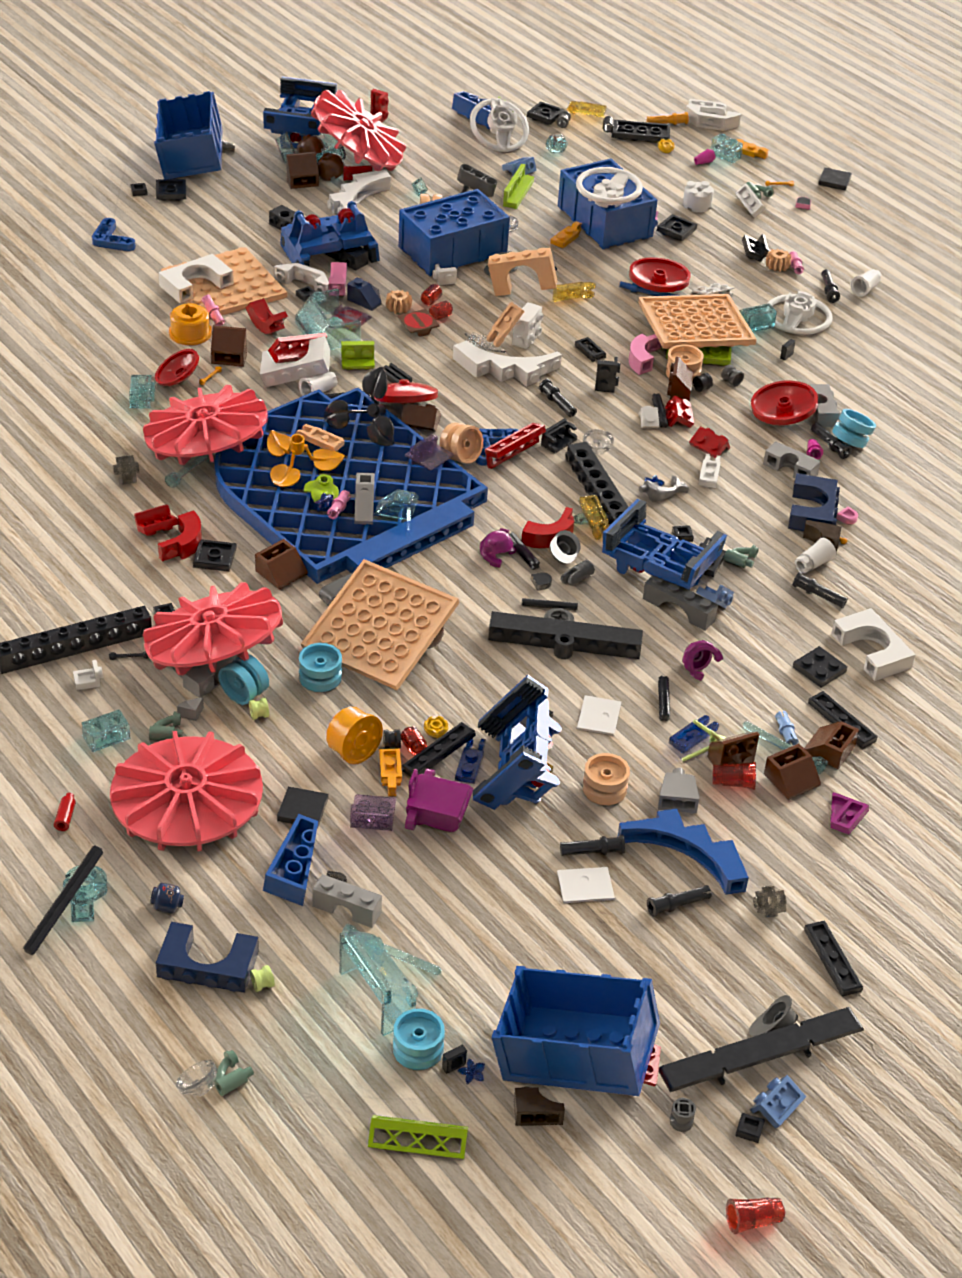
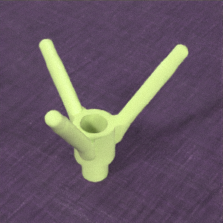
M693 720L694 724L710 735L709 743L726 738L708 729L697 720ZM709 746L683 757L682 761L684 762L707 752Z

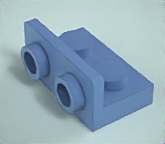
M522 157L502 165L503 171L509 170V173L512 172V176H514L521 164H526L525 175L537 170L534 157Z
M720 585L717 591L708 586L705 589L699 586L696 591L698 595L725 609L727 605L731 604L734 594L733 591L723 585Z
M788 1075L781 1079L776 1077L769 1082L766 1093L764 1091L761 1092L753 1100L755 1104L750 1109L752 1113L760 1111L774 1128L779 1127L806 1098V1095Z

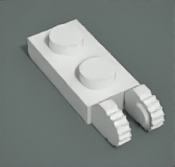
M695 99L689 100V105L701 107L700 112L716 113V115L722 116L726 113V104Z
M706 454L703 460L699 485L716 488L721 456L717 455L715 461H711L710 454Z

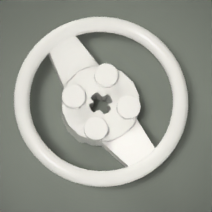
M501 98L487 99L478 103L471 112L470 126L478 141L489 149L498 152H511L519 149L526 142L529 134L527 119L510 102L501 100ZM487 105H491V112L487 122L490 131L496 134L497 145L483 138L476 127V115L481 108ZM518 116L523 125V136L518 143L510 146L511 132L517 123Z
M612 167L589 169L581 173L576 180L578 191L588 198V201H595V204L608 208V205L618 207L622 203L633 201L641 194L643 189L641 181L634 174ZM599 173L615 174L611 180L603 179L601 183L596 184L593 193L588 192L582 185L583 180L588 176ZM628 179L635 183L636 191L631 195L623 197L624 187Z
M798 291V294L789 293L771 299L764 308L765 317L771 325L791 334H817L826 330L832 323L830 309L806 292ZM785 301L784 323L781 324L772 317L770 310L773 305ZM816 306L826 315V321L818 327L809 329L797 328L801 321L806 322L808 318L814 315Z

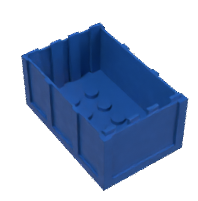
M206 91L200 95H195V93L188 94V97L183 98L182 96H177L171 100H167V98L159 99L157 101V128H155L156 141H154L164 179L222 170L223 126L214 92Z
M612 158L560 170L557 206L569 215L573 222L578 221L582 223L581 228L599 244L600 248L604 250L610 248V246H620L626 242L632 243L638 239L644 240L653 237L658 200L644 187L641 194L635 200L622 203L618 207L608 205V208L595 204V201H588V198L578 191L576 180L581 173L589 169L612 167L624 170ZM594 174L586 177L582 185L588 192L593 193L596 184L601 183L603 179L611 180L615 174ZM628 179L624 187L623 197L631 195L636 191L637 187L630 179Z
M479 189L399 210L398 247L408 254L420 268H423L428 276H432L435 264H439L440 269L458 268L474 262L484 261L489 256L497 253L507 252L510 217Z
M516 966L511 990L497 1029L493 1031L491 1037L503 1081L640 1096L660 1025L652 979H630L611 977L608 974H601L600 976L569 973L566 970L548 971L528 969L526 966Z

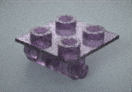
M431 434L426 439H422L416 445L411 446L405 456L432 471L452 458L454 454L437 445L438 437L435 434Z

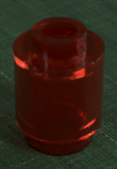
M431 284L421 294L422 303L425 305L434 304L442 296L441 288L436 284Z
M446 300L429 308V313L435 320L452 315L453 311L452 304Z
M407 727L402 731L401 741L411 754L417 755L427 747V741L416 727Z

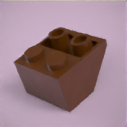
M316 153L286 154L287 182L290 189L318 187L319 171Z
M213 325L211 364L244 367L247 357L246 328Z
M677 356L675 363L671 362L667 395L670 396V400L676 395L681 399L690 401L693 372Z
M417 402L404 403L401 421L409 427L436 431L442 414L435 405L426 404V406H420Z
M285 539L255 554V571L277 589H281L308 574L297 549Z
M842 721L822 726L804 749L812 758L839 769L854 749L859 729Z
M746 732L710 742L707 757L718 773L754 763L760 734L758 732Z
M799 743L767 757L764 775L788 800L821 786L812 756Z

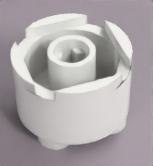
M688 181L685 186L683 206L686 209L688 207L691 208L693 212H706L708 208L711 209L714 189L710 186V183L708 181Z

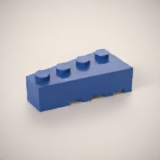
M465 91L457 92L453 96L452 109L470 119L473 108L481 101L487 99H478L479 96ZM491 105L481 108L475 119L477 124L484 125L489 130L490 127L487 121L491 112Z
M298 814L265 874L263 891L303 906L318 821Z

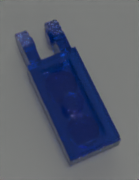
M704 715L697 721L706 726L710 721V717ZM714 721L707 728L716 732L720 724ZM691 722L669 738V744L684 754L710 735Z
M473 738L466 743L455 774L456 781L475 784L484 757L486 739L481 738L478 750L471 749L474 743Z

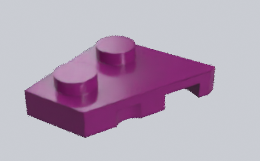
M833 792L830 828L849 835L869 812V805Z

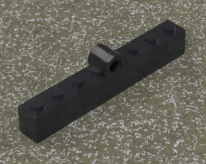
M492 611L488 640L553 648L554 655L559 659L571 658L573 651L640 659L643 630Z

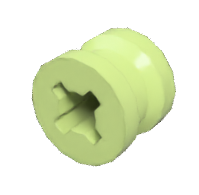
M261 698L260 701H249L252 720H256L261 716L264 718L269 717V707L266 698Z
M269 965L263 966L260 970H250V979L256 992L261 991L264 987L272 988L275 986L273 973Z

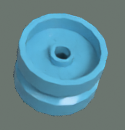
M843 409L839 416L840 422H836L832 429L833 434L849 445L858 448L866 447L869 441L868 435L873 434L876 424L862 413L851 409Z
M327 643L310 644L302 649L299 654V680L301 685L314 692L331 691L341 683L342 654L339 649Z
M248 654L249 659L247 661L236 657L232 663L222 667L218 673L220 685L226 695L241 705L248 704L250 700H253L269 687V677L265 668L250 654Z
M411 1009L403 1012L396 1019L393 1028V1054L396 1060L404 1067L413 1070H425L437 1064L444 1052L445 1029L441 1018L434 1012L426 1009Z

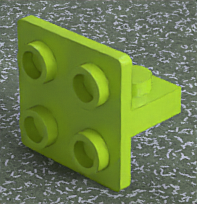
M341 341L342 369H374V341Z

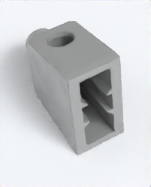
M675 768L673 773L667 772L660 791L658 810L678 809V812L697 813L699 793L695 776L685 774V770L682 768Z

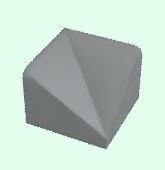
M203 698L180 703L177 706V713H181L182 718L197 721L204 708Z

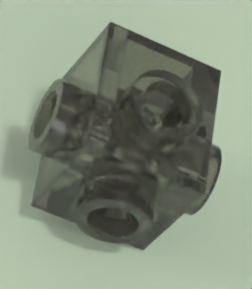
M133 455L115 457L116 465H113V472L118 477L119 485L137 483L136 473H139V464L134 461Z
M775 885L762 886L760 891H755L753 904L757 913L765 914V917L769 918L777 917L778 913L786 912L787 901L784 890L775 889Z

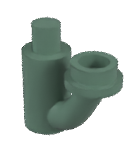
M751 182L746 183L759 200L761 199V192L766 197H771L774 194L771 186L764 187L752 184Z
M752 545L751 548L727 549L724 561L743 568L746 566L752 568L754 561L749 558H756L759 548L756 545Z
M174 711L172 716L163 718L153 726H150L149 740L173 738L172 731H177L178 737H183V730H175L176 725L181 724V713Z
M233 1050L224 1052V1059L215 1074V1087L221 1096L248 1082V1078L254 1075V1071L250 1066L245 1069L238 1068L225 1075L229 1066L233 1068L239 1062Z

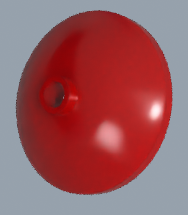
M184 349L169 356L158 367L155 373L156 382L160 386L168 387L186 381L198 366V353L194 349Z

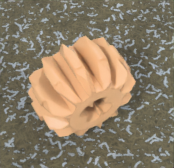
M771 249L766 256V266L774 271H786L791 265V254L788 251H783V249Z
M396 290L387 294L386 308L390 312L394 311L395 314H401L411 310L412 295L409 292Z

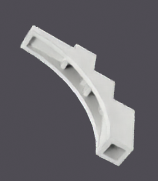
M387 170L353 174L351 183L341 184L339 193L329 194L328 208L331 209L333 214H338L340 210L347 208V204L350 201H354L357 205L364 198L372 194L390 190L391 176Z
M467 340L453 346V360L476 378L487 373L493 375L500 382L515 377L527 387L539 382L540 376L561 367L562 354L559 352L537 357H509L480 349Z

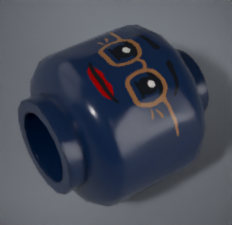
M160 883L157 887H153L150 904H153V908L156 911L173 914L177 907H182L184 895L180 894L179 886Z

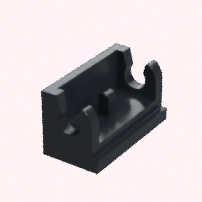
M562 419L547 428L546 432L542 434L541 446L554 454L577 440L578 436L570 430H577L576 426L568 422L567 419Z

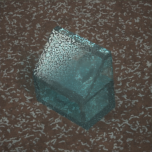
M770 303L739 310L752 332L767 330L775 326L777 311Z

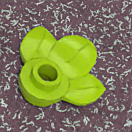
M327 474L319 475L316 480L309 481L305 484L303 490L306 493H311L315 503H318L326 496L334 500L339 495L338 487L333 484V478Z

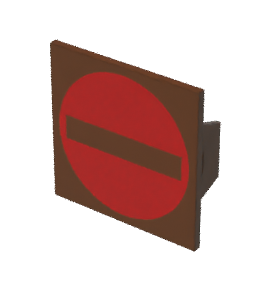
M427 309L397 315L410 333L417 332L419 337L429 335L431 329L440 327Z

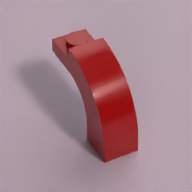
M265 298L250 302L245 307L251 321L262 333L270 334L285 328L284 320L288 317L286 311L273 315Z
M566 507L560 519L551 524L527 521L522 530L521 541L531 548H550L551 541L560 531L566 530L573 533L575 519L572 516L573 508Z
M194 510L177 516L178 530L181 533L179 536L158 543L159 558L162 562L177 556L183 560L197 551L199 542L202 539L201 520Z

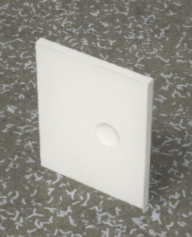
M585 695L577 729L614 736L621 701Z
M608 867L557 870L563 903L615 900Z

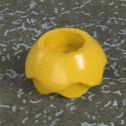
M661 139L658 142V148L662 153H670L674 150L675 144L670 139Z
M430 716L424 722V730L432 738H440L449 729L448 722L442 716Z

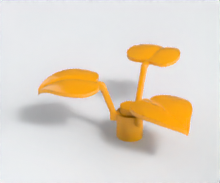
M271 430L268 435L267 449L271 455L281 457L292 452L290 466L279 464L270 471L272 482L279 487H289L299 481L300 471L293 468L295 455L302 454L304 450H306L310 460L314 461V467L321 471L335 469L345 457V455L328 449L315 450L312 456L308 445L304 444V436L301 434H294L290 437Z

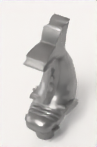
M672 475L670 483L673 487L658 486L657 482L654 484L646 480L642 486H639V492H645L653 502L654 500H665L676 492L688 493L689 487Z

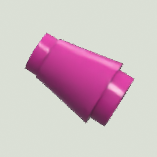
M706 149L694 157V163L700 165L713 162L716 158L715 152L712 149Z
M810 439L807 443L806 454L819 460L823 455V448L815 439Z

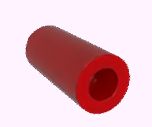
M66 793V796L61 798L53 824L54 828L59 831L69 829L76 805L73 793Z

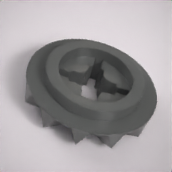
M561 608L551 609L544 615V618L559 620L561 618V620L574 621L573 614Z

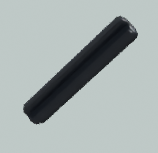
M654 393L652 395V402L654 407H658L659 426L666 428L668 426V419L661 395Z
M514 532L508 533L517 553L532 570L538 569L540 567L538 559Z
M661 675L658 681L659 719L661 721H668L670 719L669 677Z

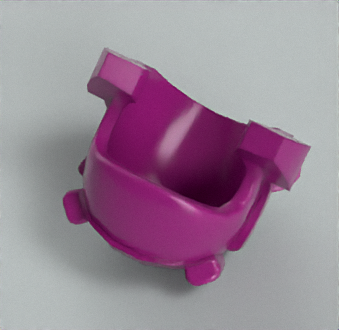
M500 528V530L490 532L480 542V554L484 560L490 563V566L501 567L502 560L497 558L496 554L508 552L512 555L516 553L513 541L508 534L509 530Z
M705 640L696 641L686 647L682 662L691 676L702 681L704 674L699 670L706 668L710 664L712 654L717 662L723 660V655L718 648L713 646V643Z

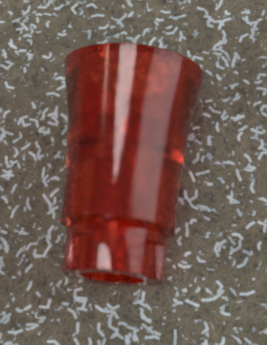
M756 762L723 764V766L713 765L712 784L755 790Z
M778 1197L728 1199L726 1203V1218L731 1232L738 1234L750 1229L783 1222L785 1208L782 1200Z

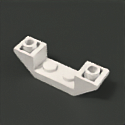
M687 105L686 112L689 115V122L696 127L719 131L739 127L741 113L727 111V115L722 116L700 112L701 107Z
M300 263L274 266V278L278 282L288 285L292 280L296 279L313 285L314 290L319 296L329 298V282L323 271Z

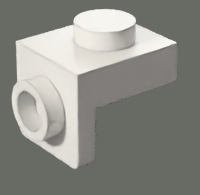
M435 264L433 279H436L438 285L456 284V267L440 269L439 264Z
M644 406L641 408L638 415L641 417L642 429H658V407Z
M92 660L93 668L73 671L76 690L100 687V678H103L102 667L97 666L96 660Z

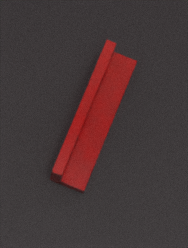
M326 333L277 338L268 349V352L276 364L298 361L308 353L309 340L324 336L327 338L328 336Z
M533 422L486 448L485 454L488 468L492 469L538 443L539 435L546 432L545 425Z

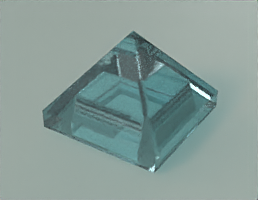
M421 177L411 183L413 190L418 196L428 190Z
M93 898L71 900L72 922L94 921Z

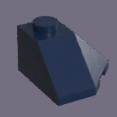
M357 277L347 284L348 301L371 311L382 304L379 289L369 282Z

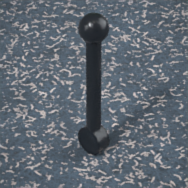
M146 651L129 654L111 652L109 654L110 660L127 657L149 658Z

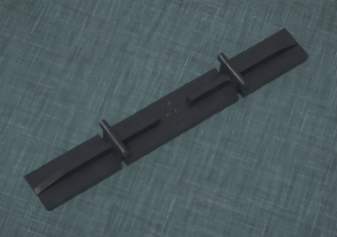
M846 1007L801 1021L800 1026L795 1023L716 1048L714 1053L709 1050L659 1067L658 1072L669 1092L717 1078L720 1084L724 1085V1072L730 1074L802 1050L807 1058H809L812 1054L809 1050L811 1044L814 1047L864 1031V1028L851 1008Z

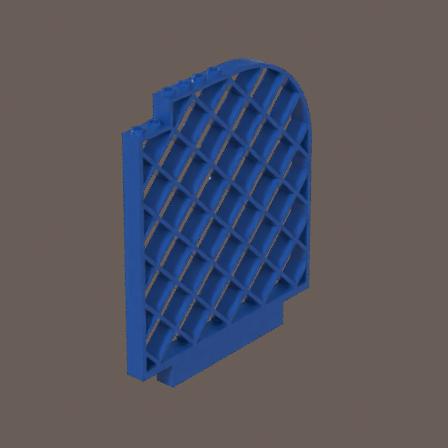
M355 388L332 399L318 389L267 411L268 422L262 427L263 436L259 439L249 438L242 442L243 446L256 447V450L244 449V451L239 453L229 448L217 452L215 455V483L223 501L270 544L273 545L285 539L293 545L308 571L307 576L316 584L345 570L353 573L363 559L388 568L474 526L475 512L472 509L487 502L488 487L387 409L384 416L388 417L393 423L394 442L408 443L410 446L396 444L382 446L374 442L357 441V439L370 440L367 428L371 424L361 423V421L372 422L375 418L369 416L368 413H350V420H355V422H349L343 429H335L323 419L302 418L303 416L324 418L327 406L335 400L347 402L348 410H367L368 406L374 403V401L359 388ZM307 424L339 437L351 438V440H345L344 445L336 451L347 456V459L344 458L331 471H321L315 468L314 461L310 460L308 455H295L293 468L313 471V473H300L299 481L292 486H276L270 478L271 470L258 469L259 466L273 468L279 464L290 466L292 452L276 457L271 455L269 451H263L264 448H267L269 430L291 432V435H288L291 437L297 430H302V427ZM304 441V444L308 445L310 453H313L315 450L324 449L308 441ZM354 457L375 458V459H378V461L357 460V459H353V458H354ZM384 459H385V460H396V461H407L408 464L389 463V462H383V461H384ZM414 462H417V463H428V464H434V465H436L437 467L421 466V465H413V464H414ZM222 463H228V464L250 465V466H251V469H250V468H239V467L221 466V464H222ZM319 472L343 474V477L331 476L333 484L338 487L339 495L343 490L348 491L350 494H356V478H349V476L356 475V473H375L373 516L398 518V521L373 519V524H354L355 518L341 516V513L355 514V498L352 497L346 503L344 511L340 512L336 519H331L328 515L310 514V510L328 511L332 506L333 500L326 496L318 503H315L311 493L284 491V488L304 490L306 483L316 480ZM380 478L405 480V483L380 481ZM410 481L436 483V486L410 484ZM224 482L246 484V487L227 486ZM441 483H442V484L461 485V486H463L465 489H463V488H453V487H442V486H441ZM253 486L277 487V490L256 489ZM376 497L398 498L402 500L401 502L376 500ZM407 499L433 502V504L426 505L407 503ZM248 504L272 506V509L250 508ZM279 507L296 508L304 510L303 513L279 511ZM274 527L296 528L299 531L298 533L277 531ZM307 529L328 531L331 533L330 536L307 534L305 533V531ZM337 532L360 534L362 539L338 537ZM301 549L326 552V556L303 554Z

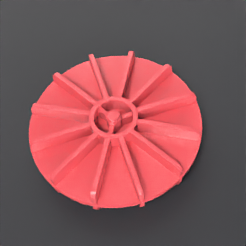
M325 90L317 97L314 102V108L311 111V116L321 122L318 127L320 133L332 135L338 140L334 147L335 149L345 146L354 153L355 163L359 164L362 159H365L372 165L375 171H381L383 167L393 171L401 163L406 146L401 141L395 139L399 133L397 129L384 126L379 121L383 115L381 112L374 116L364 110L361 98L354 104L342 90H338L335 95L329 90Z
M225 385L219 393L203 395L200 387L198 388V397L185 401L175 397L169 398L171 407L165 410H152L149 413L150 422L143 426L145 443L148 448L154 451L157 459L164 460L168 457H177L179 464L185 465L191 457L209 454L210 462H214L213 453L229 448L240 453L244 451L242 442L249 438H261L263 436L262 427L268 422V412L264 401L256 398L255 392L252 389H247L241 393H233L232 386Z
M241 582L232 592L218 594L216 587L210 586L209 597L191 602L182 596L179 598L181 607L173 612H157L154 615L155 626L145 629L143 632L146 654L159 670L171 666L175 667L178 675L183 676L193 666L208 664L211 673L216 672L218 661L235 655L247 661L249 659L248 649L256 644H271L274 641L273 630L283 625L282 609L277 599L272 596L270 589L267 587L257 591H250L248 584Z
M172 731L173 738L159 741L149 746L144 742L139 743L136 753L130 756L124 763L117 764L115 768L116 773L110 787V800L113 812L120 823L126 828L127 834L130 837L137 835L150 842L158 843V850L164 851L167 845H196L198 852L202 851V844L216 841L226 836L234 839L237 837V830L259 812L258 807L263 794L260 768L245 753L243 745L233 746L224 741L214 739V732L209 731L206 737H178L177 731Z

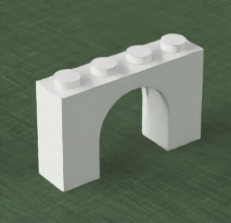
M214 254L159 272V286L179 303L193 299V285L187 281L189 279H208L220 289L234 284L233 270Z
M326 337L309 340L308 353L302 359L293 363L276 364L268 350L263 351L260 376L265 387L329 372L330 347Z
M872 608L834 620L831 635L842 646L858 640H872L885 648L866 656L864 670L874 681L912 669L915 658L914 652Z

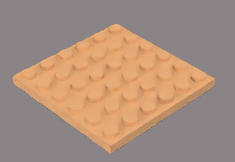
M240 247L236 250L225 251L215 255L233 270L234 284L220 289L208 279H189L187 281L193 285V299L185 302L197 304L206 309L201 299L205 295H210L214 304L219 307V312L222 316L246 309L245 307L250 302L265 298L266 303L287 298V291L246 247ZM178 265L168 266L167 268L161 269V271L173 268Z
M729 294L639 297L638 303L661 346L665 349L682 344L697 348L756 345V337Z
M363 559L302 641L301 646L305 648L315 643L333 645L342 654L343 667L398 690L459 605V599Z

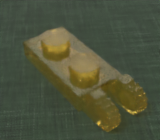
M570 101L567 107L569 113L589 114L596 117H604L607 110L606 105L582 101Z
M593 282L559 284L557 288L553 289L552 299L554 302L583 297L587 299L593 298L595 293L591 289H595L596 284Z
M597 495L580 497L578 502L592 529V534L596 540H599L602 537L600 527H602L603 533L609 527V521Z

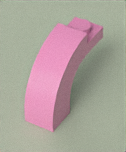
M331 262L329 295L345 296L347 263Z
M640 334L631 342L628 361L630 367L638 375L652 371L654 357L649 353L661 349V344L655 334L647 337L644 334Z

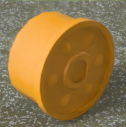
M187 303L174 308L170 313L171 326L169 328V336L174 342L182 345H198L210 339L212 329L209 325V312L204 307Z
M348 707L339 711L329 723L326 741L328 746L339 753L344 761L349 764H360L370 758L378 748L383 735V726L376 716L366 714L357 707Z

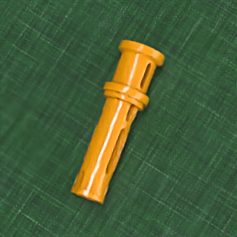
M688 112L646 117V122L677 125L679 123L688 124L689 122Z

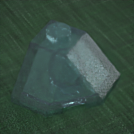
M397 489L379 500L375 514L410 520L419 496L415 492Z

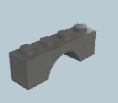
M653 575L645 582L643 600L657 607L663 602L677 604L687 614L689 623L704 631L715 622L718 604L682 586Z

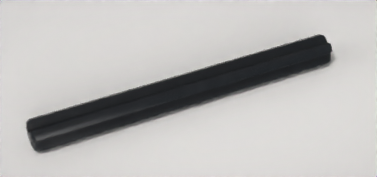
M94 845L89 850L23 946L27 954L34 955L103 855L102 848Z

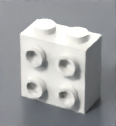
M529 302L522 308L525 312L513 327L512 345L524 349L533 344L537 336H540L542 332V306Z

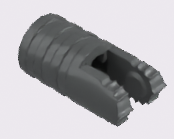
M584 560L562 574L560 580L562 583L567 584L569 582L570 585H575L594 574L595 568L589 560Z

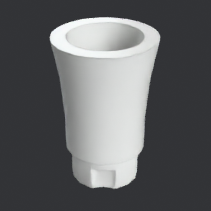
M873 269L854 277L850 284L852 292L860 297L866 296L881 281V273Z
M327 372L301 378L299 381L300 393L304 396L318 389L323 393L337 386V377L333 372Z
M820 538L795 560L797 570L807 573L826 562L834 560L836 558L835 547L828 539Z

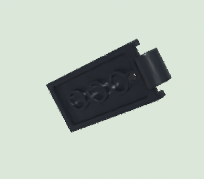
M606 116L603 119L602 129L607 133H612L611 138L620 140L631 139L633 141L645 140L646 142H660L661 139H670V124L615 120L611 116Z

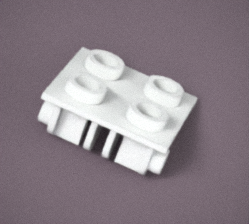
M713 283L711 287L700 286L697 287L698 290H693L692 292L704 295L729 294L732 298L733 295L730 290L734 289V287H728V284L720 285V283Z

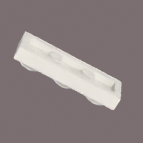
M746 183L735 193L754 218L765 209V206Z

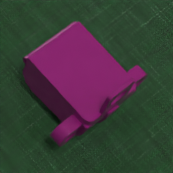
M414 769L408 784L409 798L406 807L405 829L414 831L416 825H427L447 832L457 831L474 789L468 784L435 777V770L426 769L424 774L418 775V770Z

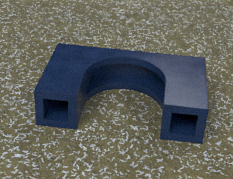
M796 473L792 497L812 500L822 506L807 507L792 504L788 529L804 531L806 520L836 525L840 487H837L838 480Z
M177 922L170 923L156 960V974L158 978L203 985L209 988L226 989L232 992H246L250 980V970H253L259 952L258 936L236 933L232 948L226 958L217 963L202 964L188 956L194 941L193 925Z

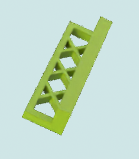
M526 164L520 165L505 188L503 206L517 209L534 183V176L525 175Z
M373 1115L370 1123L368 1147L464 1159L469 1127ZM375 1128L385 1129L391 1138L385 1143L374 1142ZM390 1130H396L398 1132L394 1135ZM403 1131L409 1132L415 1139L409 1146L401 1145L396 1138ZM415 1133H420L422 1135L418 1138L415 1135ZM427 1134L434 1135L439 1142L433 1149L425 1148L420 1141ZM439 1136H444L446 1138L442 1141L439 1138ZM451 1137L462 1139L460 1153L449 1151L444 1143ZM394 1140L397 1145L388 1143ZM418 1143L421 1148L412 1146ZM442 1146L445 1151L436 1149Z

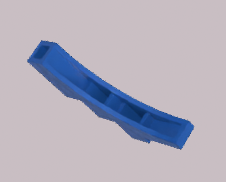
M678 809L657 811L656 818L619 823L617 837L623 834L625 843L655 844L684 853L699 862L715 877L725 895L746 892L749 877L733 840L712 843L705 824L684 827Z

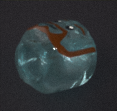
M552 134L546 140V148L551 153H563L568 145L566 138L561 134Z

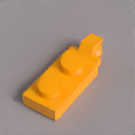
M742 139L734 140L729 147L730 150L753 158L755 156L763 159L768 157V149L756 146L753 143L744 142Z
M576 221L572 226L564 228L550 239V244L565 248L579 237L582 223Z
M379 749L382 786H387L388 796H396L397 786H401L402 782L400 749Z

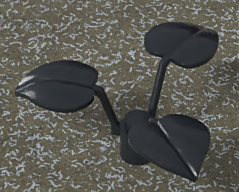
M384 367L368 372L362 380L363 391L371 395V399L374 401V403L368 406L367 410H348L347 402L335 400L327 406L324 412V420L335 429H343L349 423L350 413H368L369 416L375 417L372 420L373 424L367 428L370 440L382 446L394 445L393 423L388 417L384 416L386 413L385 406L379 404L380 401L375 399L383 398L387 392L388 382Z

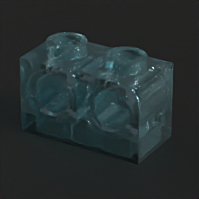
M721 133L712 138L711 149L715 152V156L731 163L741 159L743 143Z
M131 375L129 391L130 408H151L155 392V382H152V375Z
M120 709L81 722L83 738L92 752L131 739L129 723Z

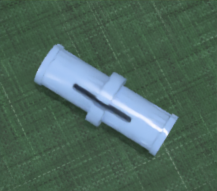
M779 711L775 715L779 724V732L783 735L787 747H791L790 741L794 746L799 743L794 732V724L790 722L786 711H783L784 717L781 711Z

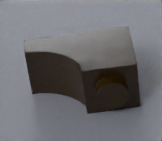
M806 520L803 538L814 543L820 538H826L834 545L837 553L842 526Z
M525 1086L515 1088L513 1101L515 1126L563 1125L564 1103L554 1102L545 1098L539 1092V1087Z

